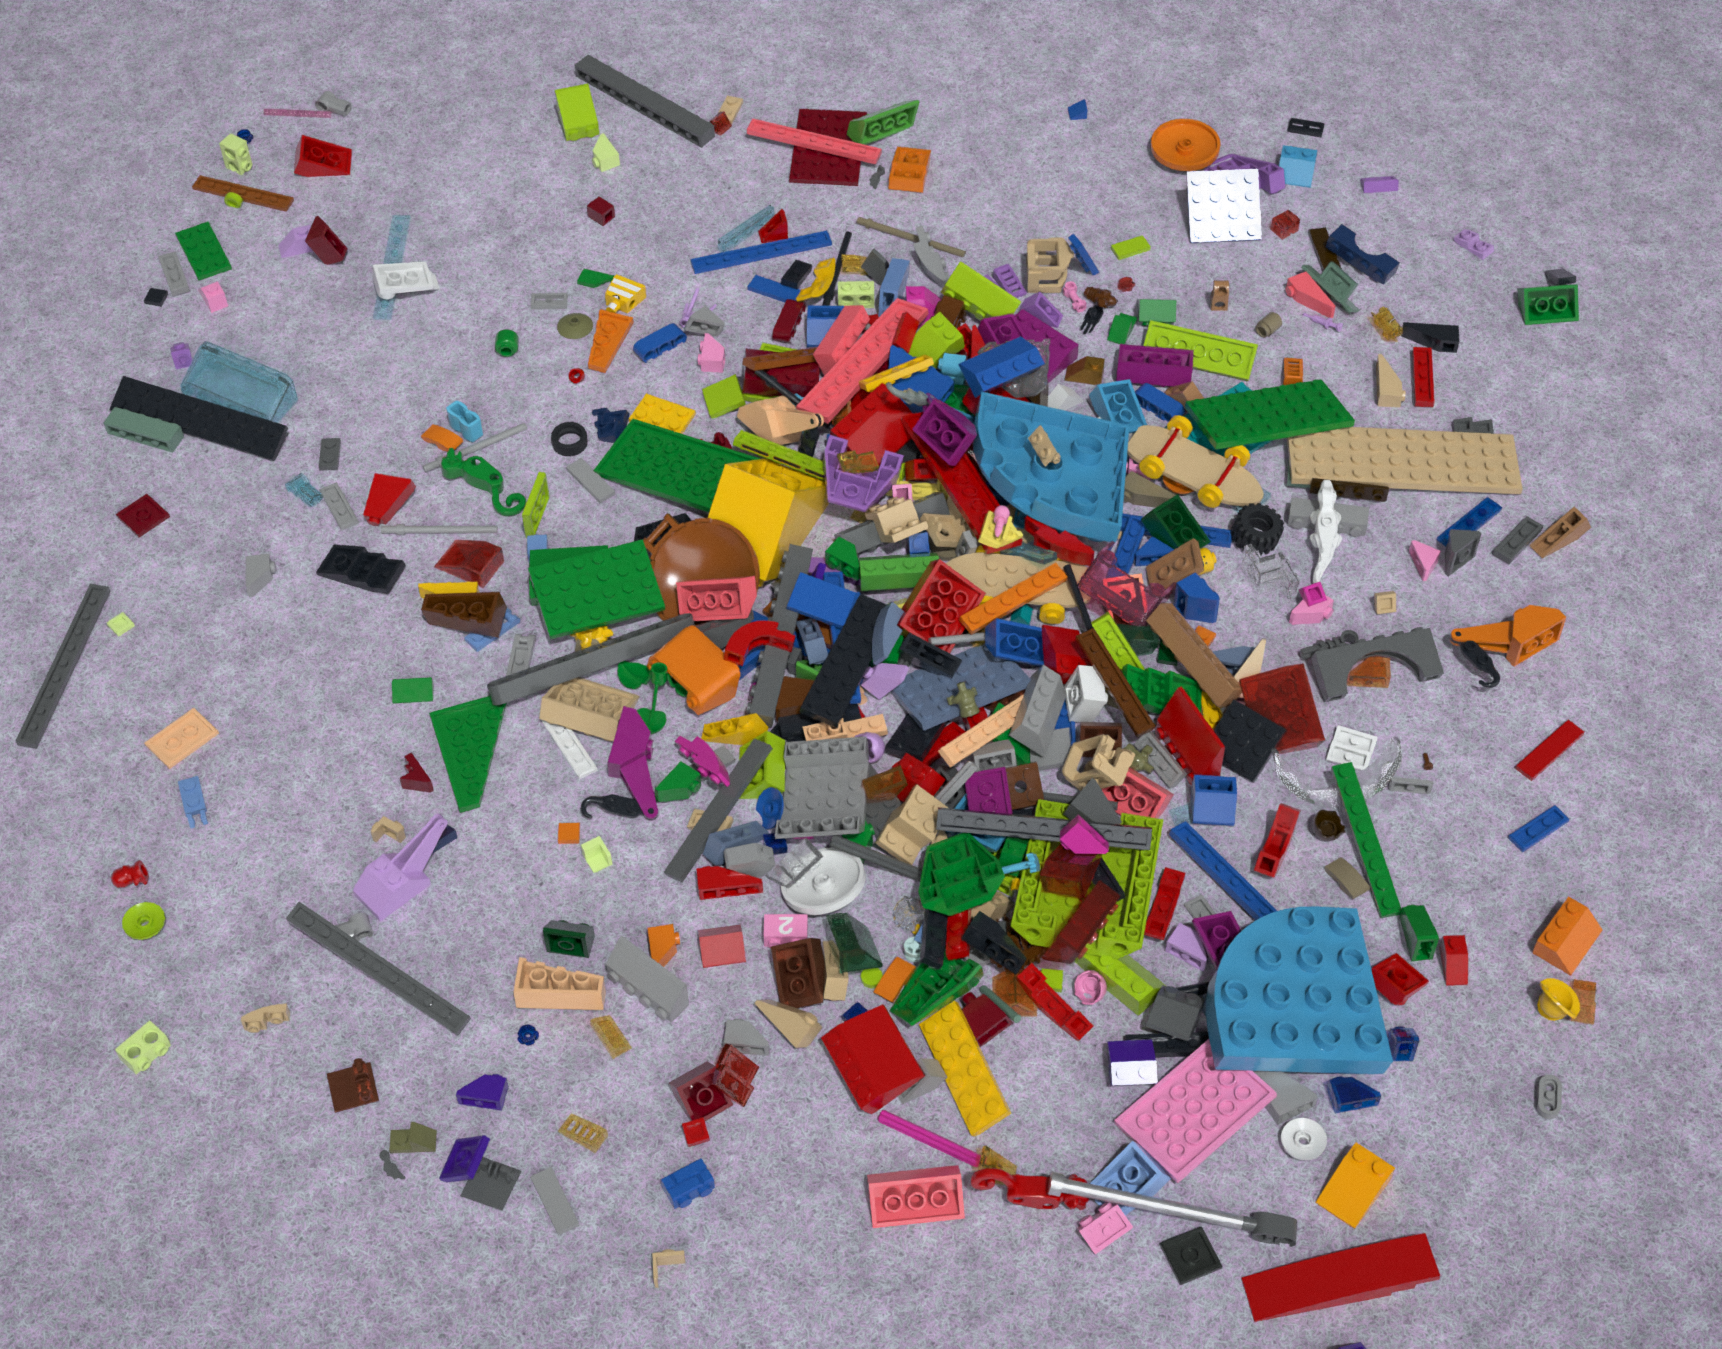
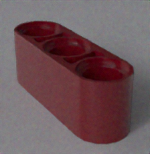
M792 299L786 300L773 329V340L791 344L790 340L797 331L796 326L800 324L801 315L805 312V302H797Z

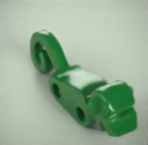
M449 448L446 457L442 458L441 468L445 478L455 479L462 476L469 485L489 492L492 495L493 508L500 515L515 516L524 510L526 498L520 493H512L506 498V506L511 507L515 501L519 502L515 507L506 508L501 505L499 494L504 490L503 477L497 469L482 457L473 456L464 461L460 451L455 455V450ZM476 460L480 461L479 465H476Z

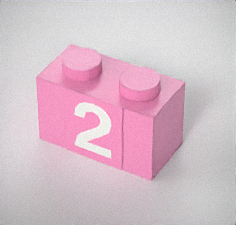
M764 914V947L771 948V946L808 938V914Z

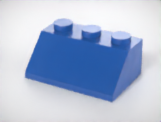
M997 618L985 627V646L994 657L1036 666L1044 665L1041 627Z

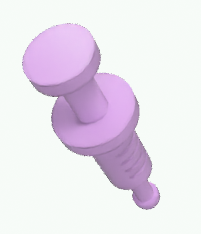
M1303 313L1304 317L1306 316L1313 322L1324 325L1325 329L1331 326L1340 332L1343 327V323H1333V319L1330 317L1326 319L1318 315L1311 316Z

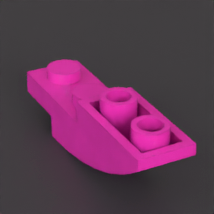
M679 736L675 740V743L680 747L678 751L686 758L690 756L698 767L697 771L703 777L709 776L717 785L719 783L726 787L730 785L729 775L724 763L703 739L697 736L691 742Z

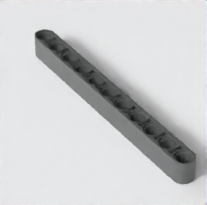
M691 613L681 614L494 680L487 684L493 705H501L659 649L684 628L690 625L695 626Z

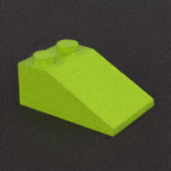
M939 312L925 322L917 331L910 352L907 354L912 357H920L922 355L932 357L934 362L932 367L936 369L939 365V359L943 358L944 353L956 354L965 347L963 335Z

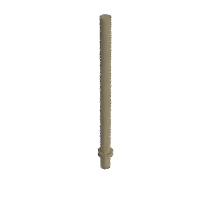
M857 218L856 223L865 226L867 229L873 228L916 243L920 242L917 235L874 222L871 218ZM933 240L928 243L934 249L956 256L964 257L966 254L964 250Z

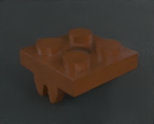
M1036 761L1006 767L1012 810L1037 805L1038 799L1044 800ZM1020 780L1024 781L1027 785L1026 790L1022 793L1015 790V784Z

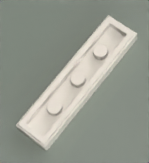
M542 720L545 728L579 779L598 771L596 765L572 730L558 724H549Z

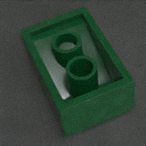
M1178 494L1152 509L1141 518V521L1153 537L1174 550L1193 538L1199 542L1200 548L1211 542Z

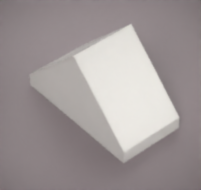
M1058 384L1048 396V407L1064 411L1083 402L1082 398L1072 388Z

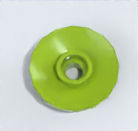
M138 903L129 908L124 914L122 928L127 936L133 939L144 940L151 938L163 928L165 913L155 903Z

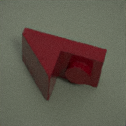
M412 752L405 755L406 765H404L407 774L400 778L402 789L433 792L431 779Z

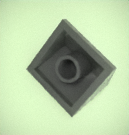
M1450 529L1444 553L1445 572L1448 577L1476 556L1481 532Z

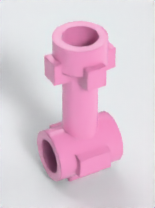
M1072 281L1066 282L1065 288H1063L1064 296L1072 299V307L1078 313L1085 311L1087 308L1086 301L1079 298L1076 294V284Z

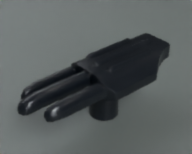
M1095 305L1088 309L1084 316L1085 320L1080 328L1083 330L1086 323H1088L1083 334H1086L1088 330L1091 333L1096 324L1099 323L1104 314L1103 307Z

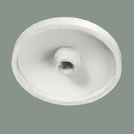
M834 847L822 848L803 855L789 866L782 878L781 890L786 903L793 910L808 915L826 914L841 909L859 895L865 884L866 873L859 857Z

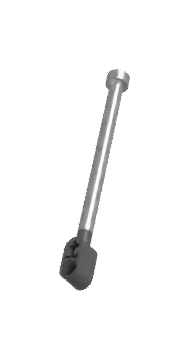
M1052 1171L1048 1184L1049 1195L1060 1197L1062 1192L1251 1231L1252 1238L1263 1243L1276 1245L1284 1243L1289 1244L1290 1247L1296 1245L1298 1221L1292 1217L1269 1212H1256L1253 1218L1064 1178V1173Z

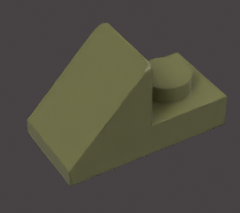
M411 1122L410 1129L391 1130L389 1151L390 1153L436 1152L437 1130L416 1122Z

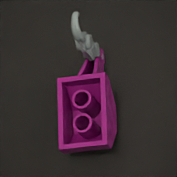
M887 382L886 387L893 395L903 399L910 405L915 403L923 408V415L912 430L945 462L956 466L977 436L975 425L962 413L941 400H937L930 393L915 392L910 388L900 391L894 388L891 382Z

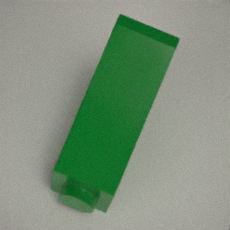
M1408 905L1402 907L1400 920L1411 962L1433 960L1439 936L1425 906Z

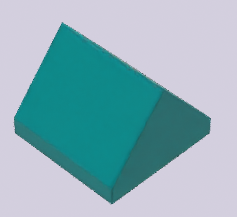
M1028 604L1021 606L1012 612L1010 621L1030 625L1033 609Z

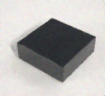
M150 288L144 303L162 307L168 296V291Z

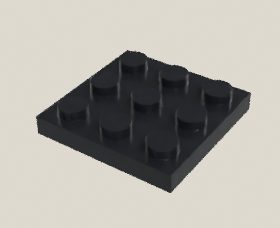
M1233 699L1214 729V732L1225 746L1222 764L1254 783L1287 730Z

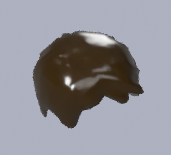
M1319 810L1311 822L1313 833L1323 841L1336 840L1343 833H1346L1344 830L1345 826L1341 824V818L1337 815L1336 811Z

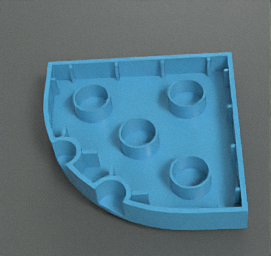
M981 392L974 423L977 436L973 440V449L977 463L991 486L1018 510L1054 528L1058 533H1062L1065 530L1072 534L1084 536L1094 542L1107 541L1116 543L1122 526L1130 425ZM1039 425L1048 434V438L1061 456L1060 462L1057 464L1050 462L1045 467L1028 439Z
M1309 906L1276 911L1248 925L1228 946L1219 960L1220 963L1217 971L1209 982L1206 997L1207 1029L1216 1070L1384 1074L1393 1063L1357 908Z

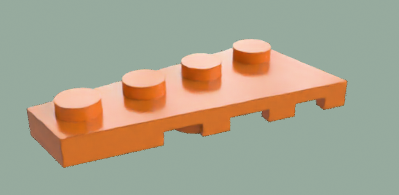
M602 309L599 310L596 333L594 334V342L588 361L589 369L606 373L634 323L633 317Z

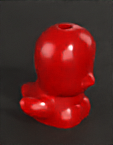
M141 860L136 861L133 866L123 865L111 874V881L117 888H125L132 883L135 886L139 883L146 885L149 878L148 871Z

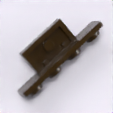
M1312 478L1309 493L1318 494L1323 480L1327 479ZM1330 480L1337 497L1386 502L1389 493L1388 486Z

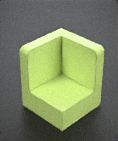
M600 836L581 844L582 855L593 873L613 865L611 854Z

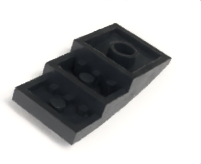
M334 544L316 571V574L367 591L389 594L406 565L403 560L387 559L384 553L368 552L362 546Z

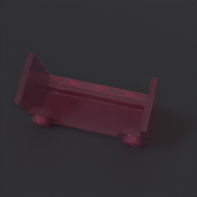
M1111 541L1095 557L1081 577L1078 587L1082 592L1131 625L1143 628L1148 624L1146 620L1160 603H1167L1176 587V583L1173 582L1167 589L1159 583H1151L1145 586L1115 566L1117 558L1111 551L1115 542Z

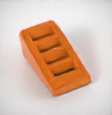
M1284 358L1283 385L1303 382V359Z

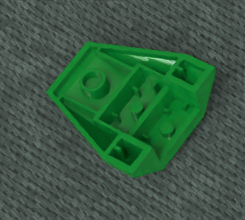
M963 832L927 846L918 893L923 908L951 916L991 901L1005 875L1000 861L970 833Z
M945 945L943 966L937 970L920 962L891 1007L890 1012L913 1026L975 987L984 976L982 966L969 958L966 962L959 958L948 960Z

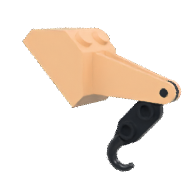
M784 396L739 407L737 418L757 436L779 445L798 442L802 431H804L799 452L811 457L815 453L819 439L817 428L821 427L824 423L823 416L820 413L797 410L795 405Z

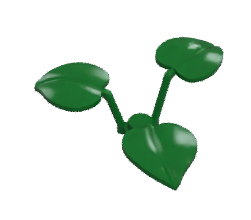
M626 661L618 663V678L623 686L630 689H638L642 683L648 684L650 679L653 685H655L652 709L641 708L637 712L651 734L661 731L667 719L664 712L655 711L658 687L663 686L668 680L671 687H676L675 691L678 695L687 697L688 691L673 677L671 679L670 674L667 673V666L664 663H654L650 670L647 666L640 663Z

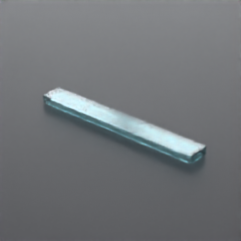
M410 215L392 216L383 264L403 262L411 219ZM395 293L392 299L387 300L379 297L377 294L373 314L374 320H392L397 293Z

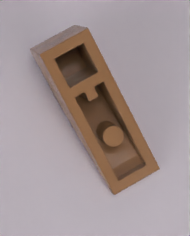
M1574 506L1529 546L1543 559L1578 540L1592 527L1588 519Z

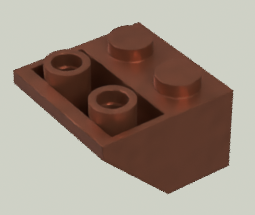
M1080 723V741L1104 734L1109 735L1115 740L1112 751L1118 747L1122 748V723ZM1097 748L1083 752L1082 757H1094Z

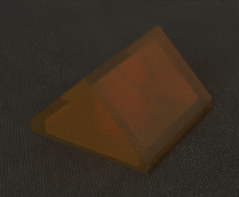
M1020 969L1017 975L1010 970H1006L992 977L993 992L1021 1017H1037V1006L1016 979L1023 970Z

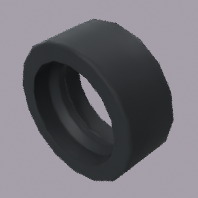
M564 422L556 426L551 433L554 451L562 456H575L582 453L588 443L585 428L576 422ZM565 434H577L580 436V440L573 444L559 442V438Z

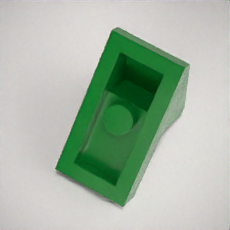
M1124 313L1115 315L1107 341L1125 344L1137 323V317Z

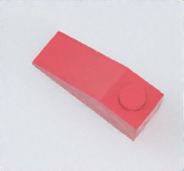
M1306 271L1288 278L1285 290L1289 297L1328 318L1334 317V303Z

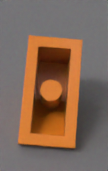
M673 924L647 928L651 958L663 967L677 953L676 945H680L679 932H674Z

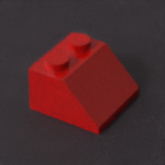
M906 753L894 770V794L899 800L905 802L912 788L918 785L934 797L946 779L928 765Z

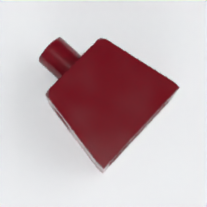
M969 992L962 997V1001L966 1005L962 1012L979 1047L985 1045L1013 1024L1005 1012L985 994H981L976 998L973 992Z

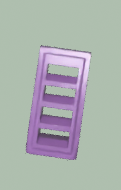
M1009 264L993 270V279L1000 288L1015 298L1027 295L1026 290Z

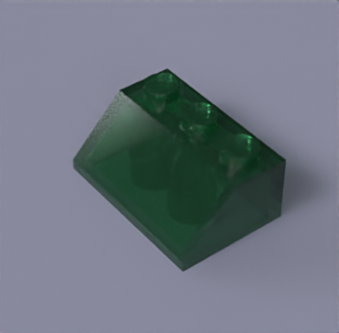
M848 913L826 915V938L839 973L883 967L867 926Z

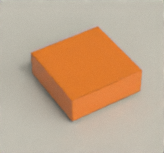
M559 823L558 844H579L580 823Z

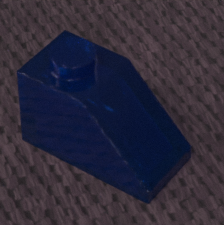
M1403 1026L1390 1028L1387 1038L1393 1061H1413L1419 1044L1417 1033L1413 1028H1405Z
M1342 1076L1335 1077L1329 1081L1327 1088L1335 1114L1378 1106L1381 1099L1379 1091L1352 1076L1345 1078Z

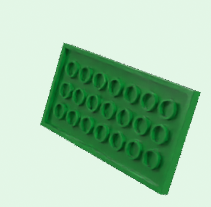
M1322 379L1185 402V409L1216 450L1353 427L1355 422L1354 418Z
M632 419L593 471L601 478L709 513L725 464L758 460L760 458Z

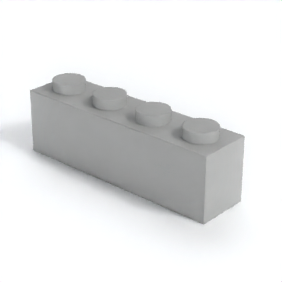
M1292 497L1287 526H1292L1296 529L1308 528L1315 531V525L1312 524L1310 515L1319 509V501ZM1334 503V510L1341 515L1337 533L1351 534L1354 537L1365 536L1369 507Z

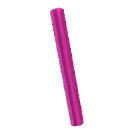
M882 1110L879 1114L878 1121L969 1165L978 1167L982 1161V1155L893 1113Z

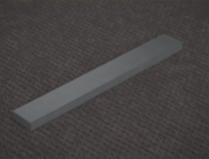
M753 739L730 773V785L728 787L722 785L665 869L664 873L666 876L680 882L685 880L703 853L709 834L718 831L773 749L770 744Z

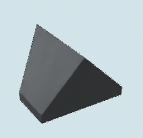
M874 248L861 268L878 284L882 285L889 263Z

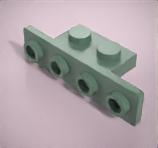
M1330 262L1322 274H1320L1312 266L1302 265L1301 268L1317 282V285L1322 290H1326L1329 293V297L1332 300L1342 304L1341 308L1348 313L1359 312L1360 309L1348 299L1359 284L1334 262Z

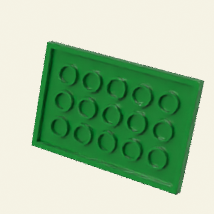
M643 539L528 568L550 640L665 610V604Z

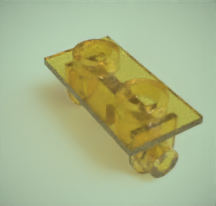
M1381 307L1379 313L1371 312L1375 318L1373 320L1379 328H1382L1383 336L1389 341L1392 339L1398 342L1396 337L1403 334V328L1396 319L1390 322L1394 318L1390 310Z

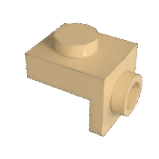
M385 816L375 822L371 829L373 841L376 843L384 834L399 843L406 838L403 825L398 821L393 822Z

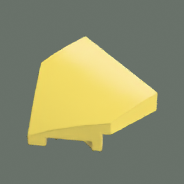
M988 511L978 542L993 548H999L1022 538L1023 534L1021 531H1017L1011 522L1013 518L1009 516L1007 523L1003 525L1002 533L999 537H996L994 531L996 525L994 522L995 516L993 512Z

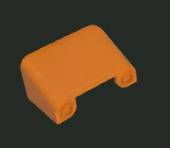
M694 625L681 630L648 659L647 668L649 670L657 662L664 663L667 666V672L688 691L687 705L697 715L730 701L736 695L740 679L739 667L735 663L724 660V652Z

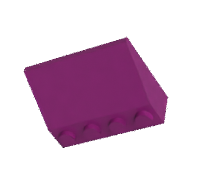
M1024 309L1014 315L1027 339L1037 347L1045 363L1038 370L1042 368L1048 378L1045 379L1047 384L1078 359L1079 344Z

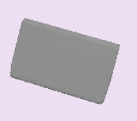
M1390 777L1388 779V790L1431 794L1433 781L1398 777Z

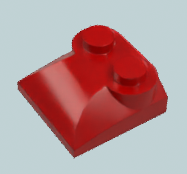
M1397 953L1371 969L1376 990L1382 993L1394 1005H1404L1409 997L1429 983L1427 978Z

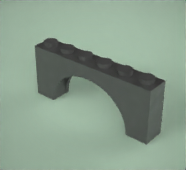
M1423 627L1414 628L1411 632L1407 633L1398 631L1388 637L1379 635L1369 641L1360 639L1350 645L1340 643L1335 645V648L1330 649L1321 647L1316 649V652L1311 656L1324 702L1343 699L1348 694L1347 677L1350 669L1356 663L1370 657L1385 656L1397 659L1410 667L1420 682L1438 679L1444 674L1431 629H1423Z

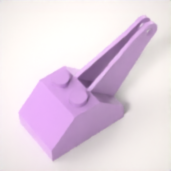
M441 814L434 815L399 853L382 854L367 865L353 889L354 896L380 922L431 885L430 879L422 871L448 824V821Z

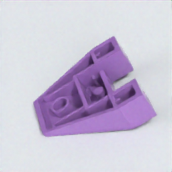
M1231 153L1216 159L1211 165L1203 168L1204 171L1258 169L1259 189L1262 188L1270 194H1275L1285 188L1284 169L1266 161ZM1221 162V163L1218 164V165H1215V166H1213V167H1210L1211 165H1214V164H1216V163Z
M830 435L823 459L827 501L866 512L892 488V485L897 484L904 455L885 450L880 468L868 467L844 460L848 440Z

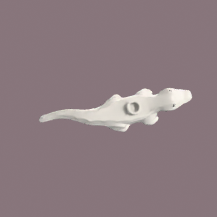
M1323 480L1318 492L1319 509L1310 515L1311 522L1315 525V532L1311 534L1310 541L1314 548L1319 550V559L1313 575V584L1320 582L1323 572L1333 557L1335 548H1338L1342 540L1341 535L1337 533L1341 515L1334 510L1337 495L1330 480Z

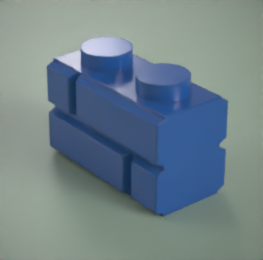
M701 1158L660 1179L662 1189L674 1209L689 1206L693 1199L699 1196L706 1197L715 1188L714 1179Z

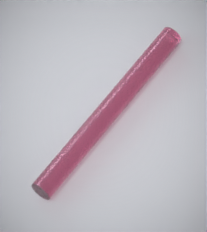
M264 108V115L331 118L332 115L331 111Z

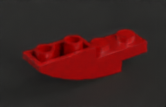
M1028 515L1025 517L1024 530L1034 536V545L1064 561L1087 566L1093 564L1095 551L1078 540L1075 535L1065 530L1059 534L1054 528Z

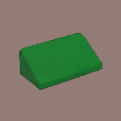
M431 677L392 680L393 704L433 702L434 684Z

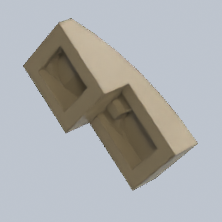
M1342 857L1325 866L1326 873L1339 883V888L1352 899L1370 890V886L1364 878Z

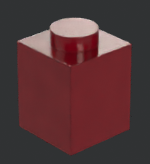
M600 196L587 205L588 217L602 226H605L615 218L614 205Z

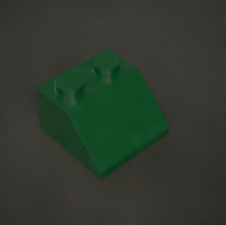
M551 920L543 928L547 952L589 958L595 938L593 926L585 923L574 924L564 920Z

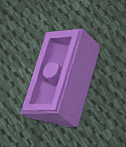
M1394 176L1360 179L1364 193L1398 191L1399 180Z

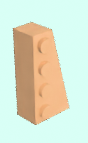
M519 957L513 993L516 1008L604 1010L606 989L604 976L578 970L571 972L567 971L565 967L545 966L543 962L536 961V963L528 962L526 958Z

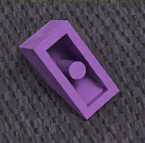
M1041 292L1025 298L1020 310L1024 309L1054 328L1059 327L1063 317Z

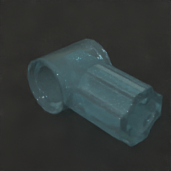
M302 473L285 483L287 491L289 493L292 492L295 495L294 497L298 496L309 507L316 506L323 498L322 494L310 484L307 477Z

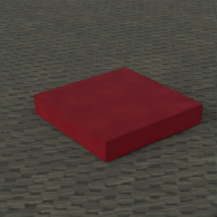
M145 494L116 513V517L140 538L170 518V514L152 497Z

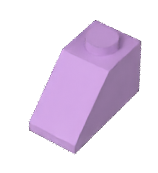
M310 225L292 228L278 245L281 258L313 252L305 242L311 228Z
M879 663L874 667H868L861 686L880 700L904 681L909 667L888 663Z
M1179 923L1167 941L1166 952L1204 972L1208 958L1197 931L1191 926Z

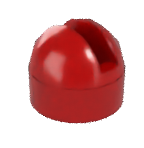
M580 368L571 369L569 372V379L573 383H579L585 378L584 371Z

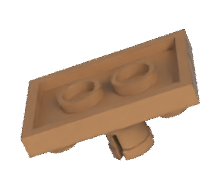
M1193 538L1146 566L1151 596L1157 599L1176 588L1177 582L1195 572L1200 574L1204 571L1199 542Z

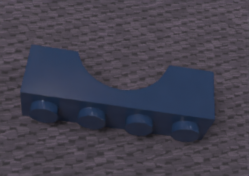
M1341 224L1329 236L1326 248L1374 281L1384 285L1397 272L1400 262L1386 253L1380 255L1365 253L1355 242L1356 233Z

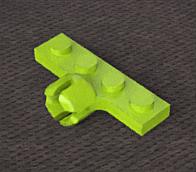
M1109 612L1091 622L1119 669L1122 670L1124 665L1130 664L1145 670V667Z

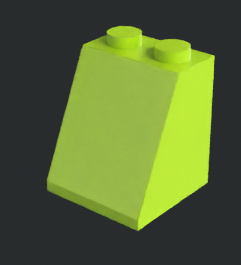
M588 83L556 89L557 111L566 141H576L580 138L600 135Z

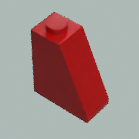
M378 473L374 474L363 513L364 518L370 525H386L414 492L416 486L412 479Z

